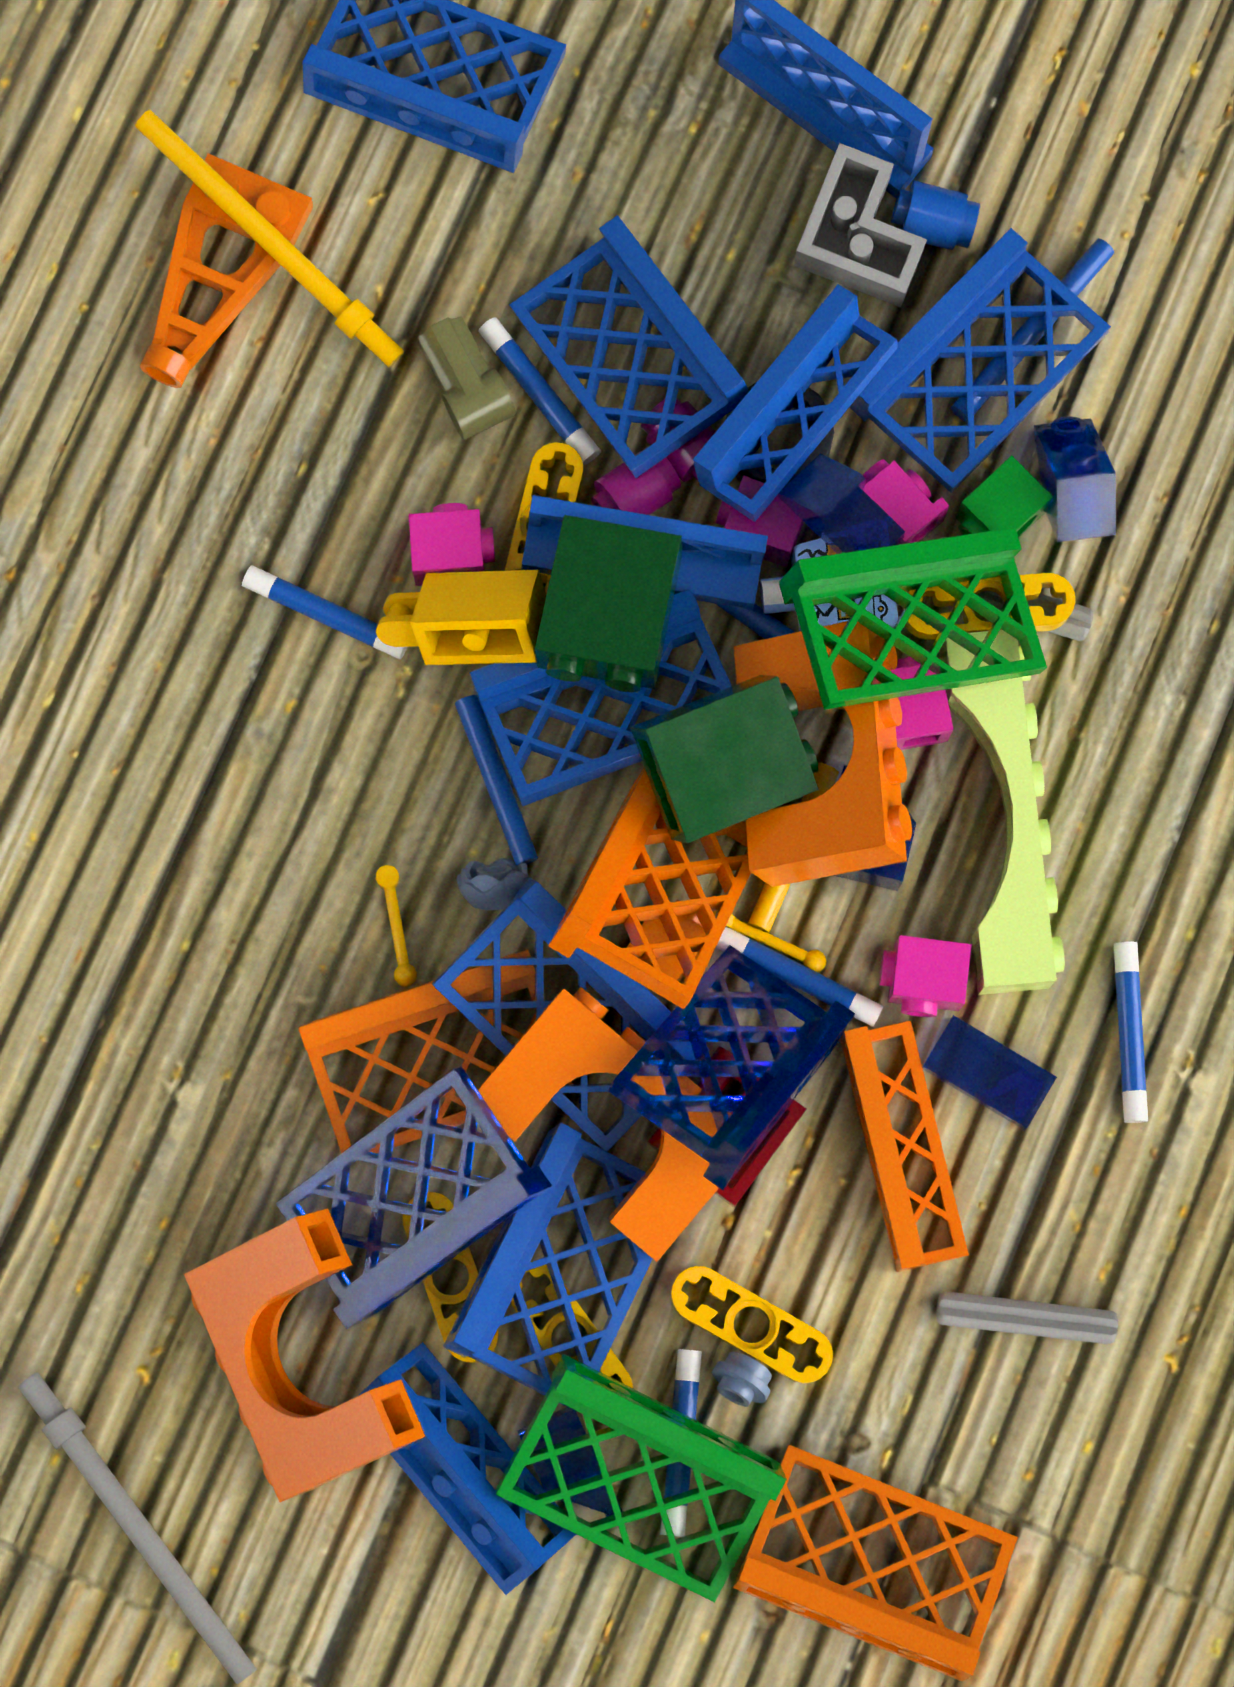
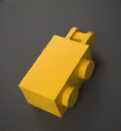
M539 570L426 573L420 592L393 593L386 598L383 607L386 616L379 620L376 635L380 641L389 646H419L425 665L537 663L535 646L546 600V592Z

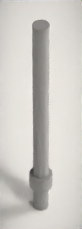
M38 1372L24 1380L18 1388L46 1426L42 1429L43 1433L56 1450L61 1447L64 1449L237 1685L255 1672L257 1668L82 1433L86 1428L84 1423L72 1407L65 1410Z

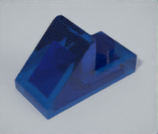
M821 453L778 494V497L837 554L894 546L905 535V531L863 491L866 478L861 473Z

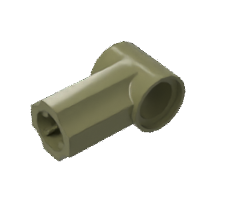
M462 316L445 318L431 325L426 332L417 337L418 344L443 390L441 396L448 414L463 440L516 416L513 401L504 382L494 368L489 369Z

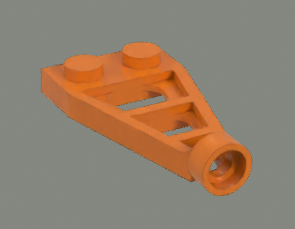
M208 153L204 161L289 242L295 245L313 209L312 198ZM194 182L182 205L154 338L140 364L141 370L148 376L174 388L182 387L189 371L281 266L255 240L254 252L236 272L225 275L204 266L201 262L204 237L207 230L213 225H219L251 240L254 239ZM193 280L223 293L221 301L209 319L202 324L179 315V307L186 287ZM169 348L178 349L182 354L180 355Z

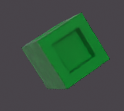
M1011 455L961 502L956 515V519L961 523L958 529L962 535L1015 527L1019 538L1046 513L1053 496Z

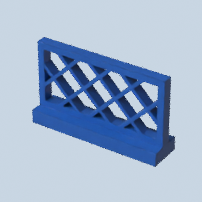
M356 0L338 1L317 45L311 44L302 62L303 93L506 171L515 172L523 154V144L566 54V44L450 0H387L389 8L365 16L361 15ZM422 11L438 17L442 25L441 28L417 36L414 35L406 19L407 16ZM349 14H350L353 20H350V21H347V22H346V20H347V18H348V16H349ZM396 20L405 40L377 49L368 29ZM474 31L481 32L490 36L494 48L467 56L459 36ZM359 33L368 52L348 58L331 50L336 40ZM449 40L458 60L430 69L421 49ZM531 51L548 58L543 69L520 76L511 56ZM412 53L420 73L401 78L388 72L384 64L385 61ZM501 60L510 80L483 89L474 69ZM464 73L473 90V93L453 98L441 92L437 81ZM534 87L531 95H529L527 89ZM517 93L524 110L518 122L495 114L490 101Z
M735 0L731 42L720 53L718 65L835 153L839 143L893 163L894 166L886 191L897 198L899 190H905L932 157L934 148L927 144L933 118L775 0Z
M617 215L599 228L603 236L601 240L509 305L631 473L637 478L730 411L732 412L749 390L740 374ZM602 261H605L613 271L608 292L581 290L584 274ZM621 284L629 294L620 293ZM548 300L566 301L561 326L538 324L530 313ZM578 302L605 305L600 329L572 327ZM617 306L641 308L644 313L639 333L611 330ZM652 324L660 335L651 334ZM548 337L558 338L556 348L548 339ZM569 339L597 342L591 367L568 365L565 362ZM608 343L636 346L631 371L603 368ZM647 347L672 349L675 356L670 375L642 372ZM683 367L687 369L692 377L682 376ZM579 379H588L586 389ZM600 381L628 383L622 409L599 407L596 404ZM639 385L668 387L662 413L634 410ZM679 388L703 391L711 401V403L693 416L673 414ZM609 420L619 421L617 431ZM631 422L659 425L656 442L635 456L626 444Z
M1012 228L898 342L897 350L849 407L864 422L868 418L874 422L951 494L1109 333L1111 328L1107 322L1026 251L1028 242ZM1023 272H1026L1042 287L1043 305L1011 306L1010 286ZM1002 295V306H991ZM1051 296L1061 305H1052ZM1074 316L1090 330L1079 344L1053 345L1052 317ZM1044 317L1045 345H1012L1011 318ZM978 318H1003L1004 346H971V325ZM963 334V346L951 347ZM1045 356L1046 378L1040 384L1014 385L1013 357ZM1054 356H1066L1054 367ZM1005 357L1006 385L973 386L972 358ZM939 358H964L965 386L932 387L931 366ZM923 375L924 387H911ZM1006 396L1007 417L1000 425H974L973 397ZM1015 396H1027L1015 408ZM965 397L966 426H933L932 398ZM900 398H924L925 426L902 427L886 412ZM975 436H988L975 449ZM926 437V448L915 438ZM934 437H967V458L953 473L934 456Z
M691 589L674 595L657 679L659 675H663L687 684L677 706L650 698L649 695L652 691L650 688L641 687L638 693L623 692L605 685V680L582 676L581 680L576 682L555 679L546 674V669L538 668L537 663H493L469 672L484 717L487 719L522 807L641 762L642 758L630 727L635 725L642 709L661 715L691 703L698 688L716 693L732 686L701 619L700 608ZM696 640L702 655L693 672L666 663L672 649ZM707 668H709L713 679L704 676ZM579 686L593 691L582 714L555 705L563 690ZM604 696L631 705L621 727L593 718ZM518 707L538 712L527 735L504 728L499 715ZM549 716L576 726L565 749L538 740ZM587 730L614 739L606 755L591 759L576 753ZM511 744L520 747L516 756ZM531 751L558 760L551 776L530 784L526 783L522 769Z
M530 879L514 895L515 898L432 983L443 996L505 1055L516 1043H510L501 1034V1009L536 1008L537 1019L544 1011V1008L552 1001L544 1000L543 965L569 964L578 973V989L582 987L586 991L587 982L603 997L596 999L603 1006H612L621 1015V1033L630 1024L646 1039L645 1041L650 1046L655 1048L670 1063L663 1071L664 1074L667 1075L674 1066L683 1073L689 1066L694 1067L710 1050L645 986L577 947L570 958L557 951L555 952L560 957H543V940L549 945L566 909L534 879ZM518 915L535 931V957L500 958V933ZM492 942V958H477ZM535 965L536 1000L501 1001L500 966ZM468 966H492L493 1001H466L451 984ZM476 1009H493V1026ZM587 1075L579 1077V1084H566L551 1099L606 1152L654 1104L646 1090L637 1083H630V1079L621 1076V1083L587 1084ZM630 1091H644L630 1106ZM588 1092H621L622 1115L605 1133L588 1118ZM563 1093H579V1109Z
M559 1123L548 1131L443 1345L444 1348L464 1358L469 1356L544 1396L552 1383L544 1360L546 1356L574 1347L579 1362L600 1371L653 1259L622 1232L594 1241L583 1209L585 1206L613 1198L615 1207H617L624 1199L623 1194L630 1192L646 1172L580 1138L582 1133L563 1123ZM581 1157L603 1168L610 1191L580 1200L572 1175ZM616 1175L632 1182V1184L620 1187ZM566 1190L570 1204L557 1208ZM573 1211L584 1245L554 1254L546 1231L549 1222L554 1216ZM626 1239L634 1261L633 1267L628 1276L608 1282L597 1248ZM540 1243L544 1258L531 1262ZM587 1252L598 1286L568 1296L557 1261ZM547 1265L558 1299L527 1309L520 1282L526 1271ZM623 1285L616 1302H614L610 1289ZM600 1293L608 1319L602 1331L582 1337L570 1302ZM513 1298L518 1313L504 1317ZM560 1306L572 1341L541 1351L530 1316ZM521 1320L531 1355L510 1361L488 1350L499 1326ZM598 1339L588 1358L584 1344ZM534 1361L538 1375L520 1365ZM566 1406L567 1408H569V1409H571V1410H573V1411H575V1412H578V1411H576V1410H574V1409H572V1408Z

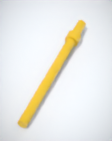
M151 109L147 110L137 120L135 127L337 318L334 324L348 338L352 340L357 337L388 368L401 357L404 350L372 320L375 316L372 311L358 298L354 301L350 300Z

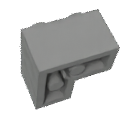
M839 143L796 250L794 266L901 307L927 239L874 219L890 181L894 164Z

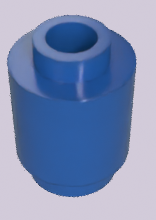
M914 180L910 191L899 190L891 223L900 225V229L927 239L926 244L948 250H953L955 245L968 248L976 227L980 203L967 200L968 194Z

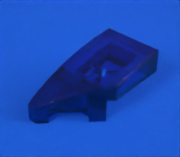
M567 1407L553 1413L547 1424L553 1444L586 1434L577 1413ZM529 1425L517 1430L521 1440ZM543 1434L533 1451L547 1447ZM592 1445L557 1456L566 1485L601 1474ZM550 1458L533 1463L545 1491L559 1488ZM605 1485L570 1496L573 1503L602 1512L607 1517L614 1515Z

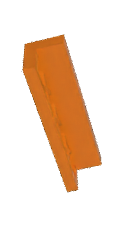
M911 1020L868 1030V1026L844 1031L840 1037V1042L896 1271L902 1272L968 1256L969 1253ZM901 1037L906 1063L894 1081L878 1071L872 1043ZM908 1071L914 1092L901 1085ZM882 1084L890 1088L886 1096L884 1095ZM895 1092L918 1106L921 1120L909 1139L892 1128L887 1105ZM922 1130H924L929 1151L915 1143ZM896 1142L904 1146L900 1155L898 1152ZM910 1150L932 1163L935 1179L924 1197L911 1191L906 1185L902 1163ZM937 1188L943 1210L930 1202ZM911 1201L919 1205L914 1213ZM925 1209L947 1223L952 1247L923 1253L916 1223Z

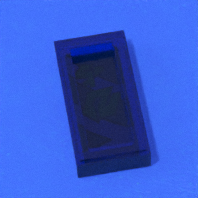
M954 1015L922 1066L926 1072L1023 1130L1028 1128L1057 1078L1055 1075Z

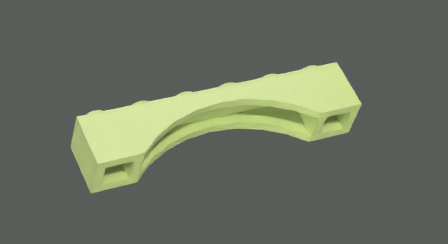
M1000 630L990 648L1010 662L1025 660L1021 646H1018V640L1004 630ZM988 631L968 634L983 642ZM948 637L940 649L941 660L957 671L967 669L975 656ZM982 661L979 667L989 666V665H988L987 663H985L984 661ZM1031 675L946 689L949 709L968 727L986 753L999 783L1006 815V852L1000 883L988 912L972 935L978 995L1049 989L1057 981L1056 972H1064L1065 966L1062 939L1060 936L1052 937L1049 913H1057L1058 898L1054 877L1045 878L1043 855H1048L1051 852V836L1048 820L1038 819L1036 797L1044 795V775L1041 761H1032L1029 739L1037 738V714L1034 703L1025 704L1023 681H1030Z

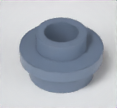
M730 1352L725 1361L717 1362L712 1370L713 1377L719 1382L718 1392L731 1402L744 1407H748L751 1402H766L770 1394V1389L767 1385L772 1378V1374L755 1359L742 1353Z

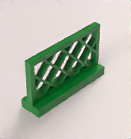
M1016 528L798 560L778 583L784 604L794 603L824 710L1041 674L1047 668L1014 559V556L1022 550ZM1000 576L1007 599L1001 611L973 593L980 579ZM969 581L966 587L960 584V582ZM938 586L958 600L948 619L919 601L926 588ZM915 590L913 595H910L906 591ZM884 594L905 608L894 628L865 609L873 596ZM861 598L859 604L855 603L851 599ZM830 603L850 616L839 637L819 624L814 605ZM965 605L993 623L983 642H980L955 625ZM911 614H914L939 631L929 651L901 634ZM857 622L886 640L875 660L846 642ZM1000 629L1020 642L1025 660L1010 662L990 648ZM947 637L975 655L967 669L957 671L936 657ZM825 646H827L828 648L831 649V651L829 652V654H827V650H826V647H825ZM893 646L921 664L913 678L903 680L882 666ZM838 654L867 673L859 687L838 690L831 667ZM982 661H984L985 663H987V664L989 665V666L979 667ZM928 669L935 673L934 675L925 676ZM874 678L881 682L880 684L870 685Z
M563 1354L552 1374L553 1382L495 1489L496 1495L715 1603L770 1499L776 1501L787 1480L780 1462ZM559 1402L583 1414L588 1434L553 1444L547 1424ZM592 1419L608 1427L595 1431ZM543 1434L547 1447L533 1451ZM623 1434L636 1440L643 1461L608 1472L599 1442ZM593 1445L601 1474L566 1485L557 1456ZM646 1446L662 1453V1455L650 1458ZM545 1459H551L559 1488L534 1495L515 1486L525 1466ZM676 1462L692 1468L698 1487L662 1499L654 1469ZM647 1472L656 1501L621 1512L612 1483ZM701 1473L716 1480V1482L704 1485ZM605 1485L614 1515L592 1522L576 1516L570 1496ZM734 1489L752 1498L742 1518L720 1525L716 1524L708 1499L709 1496ZM563 1499L567 1511L552 1504V1502ZM702 1499L710 1528L675 1539L666 1510ZM660 1512L669 1541L646 1549L631 1543L625 1523ZM618 1526L622 1538L606 1530ZM733 1533L724 1549L721 1537ZM714 1540L720 1559L709 1579H703L685 1570L679 1551ZM673 1553L676 1565L661 1558V1556Z

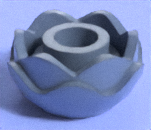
M501 858L490 865H485L479 861L469 862L465 868L461 869V874H458L457 884L462 896L472 907L482 910H503L515 898L514 895L532 877L528 875L526 863L516 866L511 860Z

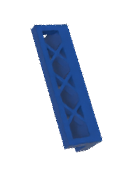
M839 284L833 289L693 459L699 485L754 522L761 516L898 348L896 338L860 316L858 300L855 294ZM853 333L876 346L865 361L841 364L839 350ZM832 358H834V366L826 367L827 364L832 360ZM852 377L844 386L843 378ZM837 379L839 393L830 404L805 408L803 394L812 383ZM798 401L799 409L790 410ZM816 420L815 423L808 430L807 421ZM801 423L803 437L794 448L769 452L767 437L777 426ZM762 445L763 453L754 454L757 451V449ZM780 464L772 474L771 465ZM765 467L766 482L752 499H749L729 485L740 470Z
M532 496L521 570H539V573L551 575L564 515L681 535L682 560L675 594L691 589L695 599L698 601L753 610L768 536L559 499Z
M422 1342L380 1374L359 1395L391 1382L402 1380L426 1437L390 1453V1455L503 1593L507 1595L577 1534L540 1517L555 1535L551 1541L542 1547L526 1528L525 1513L536 1514L496 1495L495 1489L486 1479V1465L499 1468L504 1473L514 1452ZM415 1366L431 1385V1398L417 1395L402 1375ZM446 1418L462 1422L470 1432V1446L455 1442L447 1432ZM525 1466L515 1486L534 1495L546 1492Z

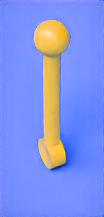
M384 865L377 870L376 881L378 886L384 889L398 965L394 971V979L401 986H410L417 979V971L413 965L409 964L396 893L400 876L395 867Z
M731 914L726 927L802 961L804 966L813 971L820 972L825 968L827 963L826 956L820 950L806 951L747 924Z

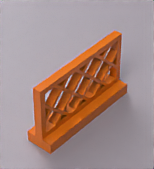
M643 767L631 785L548 947L567 958H570L578 947L675 1005L685 1009L695 993L751 874L749 871L748 847L744 855L725 857L716 836L727 835L747 847L746 822L741 821L700 838L709 859L690 862L682 843L672 840L669 835L646 769ZM664 843L673 864L654 867L644 845ZM716 873L725 895L706 897L697 876ZM680 878L690 900L670 902L661 884V880ZM644 883L654 905L633 908L624 886ZM615 904L617 910L611 911ZM696 913L706 935L686 939L676 916ZM660 919L670 941L649 944L640 921ZM624 924L633 947L621 948L599 934L605 926ZM676 955L686 976L683 984L663 973L656 958Z
M524 949L501 958H521L531 956L529 950ZM534 965L500 966L501 1000L504 995L528 988L531 1000H536ZM474 966L465 969L451 986L466 1001L492 1000V966ZM435 980L305 1023L298 1027L345 1164L485 1117L467 1100L455 1095L470 1063L489 1072L496 1068L474 1057L484 1034L478 1030L468 1053L436 1038L446 1015L459 1010L432 985ZM534 1008V1009H535V1013H534V1015H533V1017H532V1019H531V1021H530V1023H529V1025H528L526 1031L529 1029V1027H530V1026L534 1023V1021L536 1020V1008ZM489 1009L486 1015L479 1012L493 1026V1009ZM437 1018L430 1034L413 1027ZM501 1023L502 1031L518 1039L523 1036V1033ZM405 1030L426 1040L411 1072L378 1057L389 1034ZM380 1038L373 1053L356 1046ZM432 1044L464 1059L449 1091L416 1076ZM347 1049L369 1060L354 1091L330 1081L323 1060L324 1056ZM375 1063L407 1079L392 1110L359 1095ZM413 1082L445 1097L434 1120L418 1124L398 1114ZM334 1091L350 1098L342 1114ZM451 1101L467 1108L444 1116ZM355 1102L388 1117L378 1139L356 1147L352 1146L345 1122ZM394 1121L409 1127V1129L387 1136Z
M788 1445L780 1464L787 1480L776 1501L770 1499L761 1515L733 1588L962 1682L973 1676L981 1653L979 1648L1018 1537ZM794 1464L818 1473L828 1496L797 1509L787 1486ZM831 1479L844 1483L849 1487L836 1491ZM858 1491H863L875 1496L885 1519L855 1532L840 1499ZM783 1498L789 1513L775 1518ZM889 1502L907 1510L894 1515ZM832 1503L846 1536L815 1549L801 1516ZM920 1514L932 1519L942 1543L912 1555L898 1522ZM793 1521L807 1552L793 1560L784 1562L762 1553L771 1529ZM946 1525L964 1533L951 1538ZM889 1526L903 1560L873 1573L859 1539ZM977 1537L999 1546L992 1569L970 1579L955 1545ZM850 1544L864 1577L843 1586L829 1580L819 1557ZM946 1550L961 1583L931 1596L916 1563ZM811 1561L816 1574L797 1566ZM907 1567L922 1601L901 1610L887 1604L877 1580ZM987 1580L980 1600L974 1586ZM868 1584L874 1598L857 1592L855 1589ZM965 1591L975 1613L969 1635L965 1636L946 1628L934 1603ZM926 1608L931 1621L912 1613Z

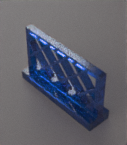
M729 945L702 976L691 1001L685 1009L677 1006L617 1075L608 1091L708 1161L710 1165L703 1177L724 1190L833 1052L843 1032L846 1031L854 1018L855 1013L837 1000L826 1012ZM730 970L749 983L751 992H729L723 974ZM695 1008H718L724 1026L700 1025ZM734 1008L757 1009L762 1026H740ZM773 1009H786L805 1023L802 1027H778ZM666 1041L690 1042L695 1060H671ZM706 1042H729L735 1060H711ZM745 1042L768 1043L774 1061H751ZM636 1076H661L666 1095H651L635 1084L633 1080ZM677 1076L701 1077L706 1095H682ZM717 1077H740L746 1096L722 1095ZM687 1112H712L717 1128L716 1134L711 1137L692 1124Z
M460 1066L439 1079L279 1200L276 1205L288 1221L294 1217L305 1215L299 1203L311 1194L333 1198L331 1216L343 1244L366 1249L364 1272L358 1279L351 1283L343 1270L325 1278L341 1302L333 1310L347 1330L374 1317L552 1187V1184L539 1165L530 1169L463 1067ZM452 1088H454L466 1106L464 1129L437 1123L440 1097ZM425 1109L424 1120L414 1118ZM477 1124L483 1133L477 1132ZM400 1127L422 1131L418 1162L392 1157L395 1131ZM435 1134L462 1139L458 1171L431 1166ZM380 1143L379 1154L368 1152ZM475 1143L493 1146L507 1169L493 1179L472 1175ZM356 1160L377 1165L373 1196L348 1190L350 1166ZM390 1168L417 1173L413 1205L386 1199ZM335 1177L334 1187L325 1185ZM430 1177L457 1182L454 1206L450 1211L442 1212L426 1208ZM469 1185L480 1187V1189L468 1197ZM346 1201L372 1207L368 1238L342 1232ZM385 1210L411 1216L408 1242L404 1245L381 1241ZM424 1219L435 1221L423 1230ZM379 1252L390 1254L378 1263Z

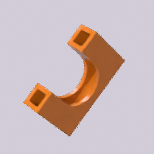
M848 621L823 627L839 637ZM857 622L846 640L847 643L875 660L886 641L859 622ZM802 631L734 646L736 684L759 675L778 676L780 683H786L791 689L798 711L823 707ZM825 646V647H826V650H827V654H829V652L831 651V649L828 648L827 646ZM895 646L891 648L882 664L889 671L897 668ZM839 654L831 666L838 690L859 687L867 674ZM874 678L870 685L880 684L881 682ZM899 698L838 707L847 712L852 724L854 738L851 758L844 773L829 790L812 800L773 808L746 819L748 861L751 873L771 887L907 861L905 841L911 839L912 824L906 806L902 804L900 783L906 782L907 767L901 749L897 747L896 726H900L902 723V709Z
M582 987L573 996L562 988L468 1099V1103L515 1142L553 1096L567 1083L576 1078L592 1073H613L629 1078L639 1084L650 1095L658 1110L661 1122L660 1146L652 1165L609 1215L608 1219L612 1225L657 1262L752 1150V1147L741 1139L749 1129L722 1106L714 1114L695 1100L702 1089L675 1066L667 1075L664 1074L648 1060L655 1049L628 1026L618 1035L601 1020L609 1010Z
M328 1208L294 1217L184 1274L191 1290L194 1308L202 1316L215 1347L217 1363L228 1378L239 1405L240 1418L251 1433L263 1462L264 1475L270 1485L273 1486L279 1503L313 1490L426 1437L401 1379L369 1390L338 1406H329L317 1403L303 1395L290 1381L282 1366L278 1352L277 1335L281 1316L290 1300L305 1288L352 1265Z

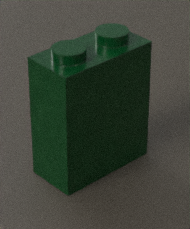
M564 515L535 646L538 668L546 669L547 675L563 681H580L582 676L605 680V685L623 692H638L641 687L655 689L682 560V536Z
M756 676L630 727L672 840L690 843L819 790L813 775L818 772L817 758L809 742L806 739H800L793 719L798 716L795 697L786 683H780L778 676Z

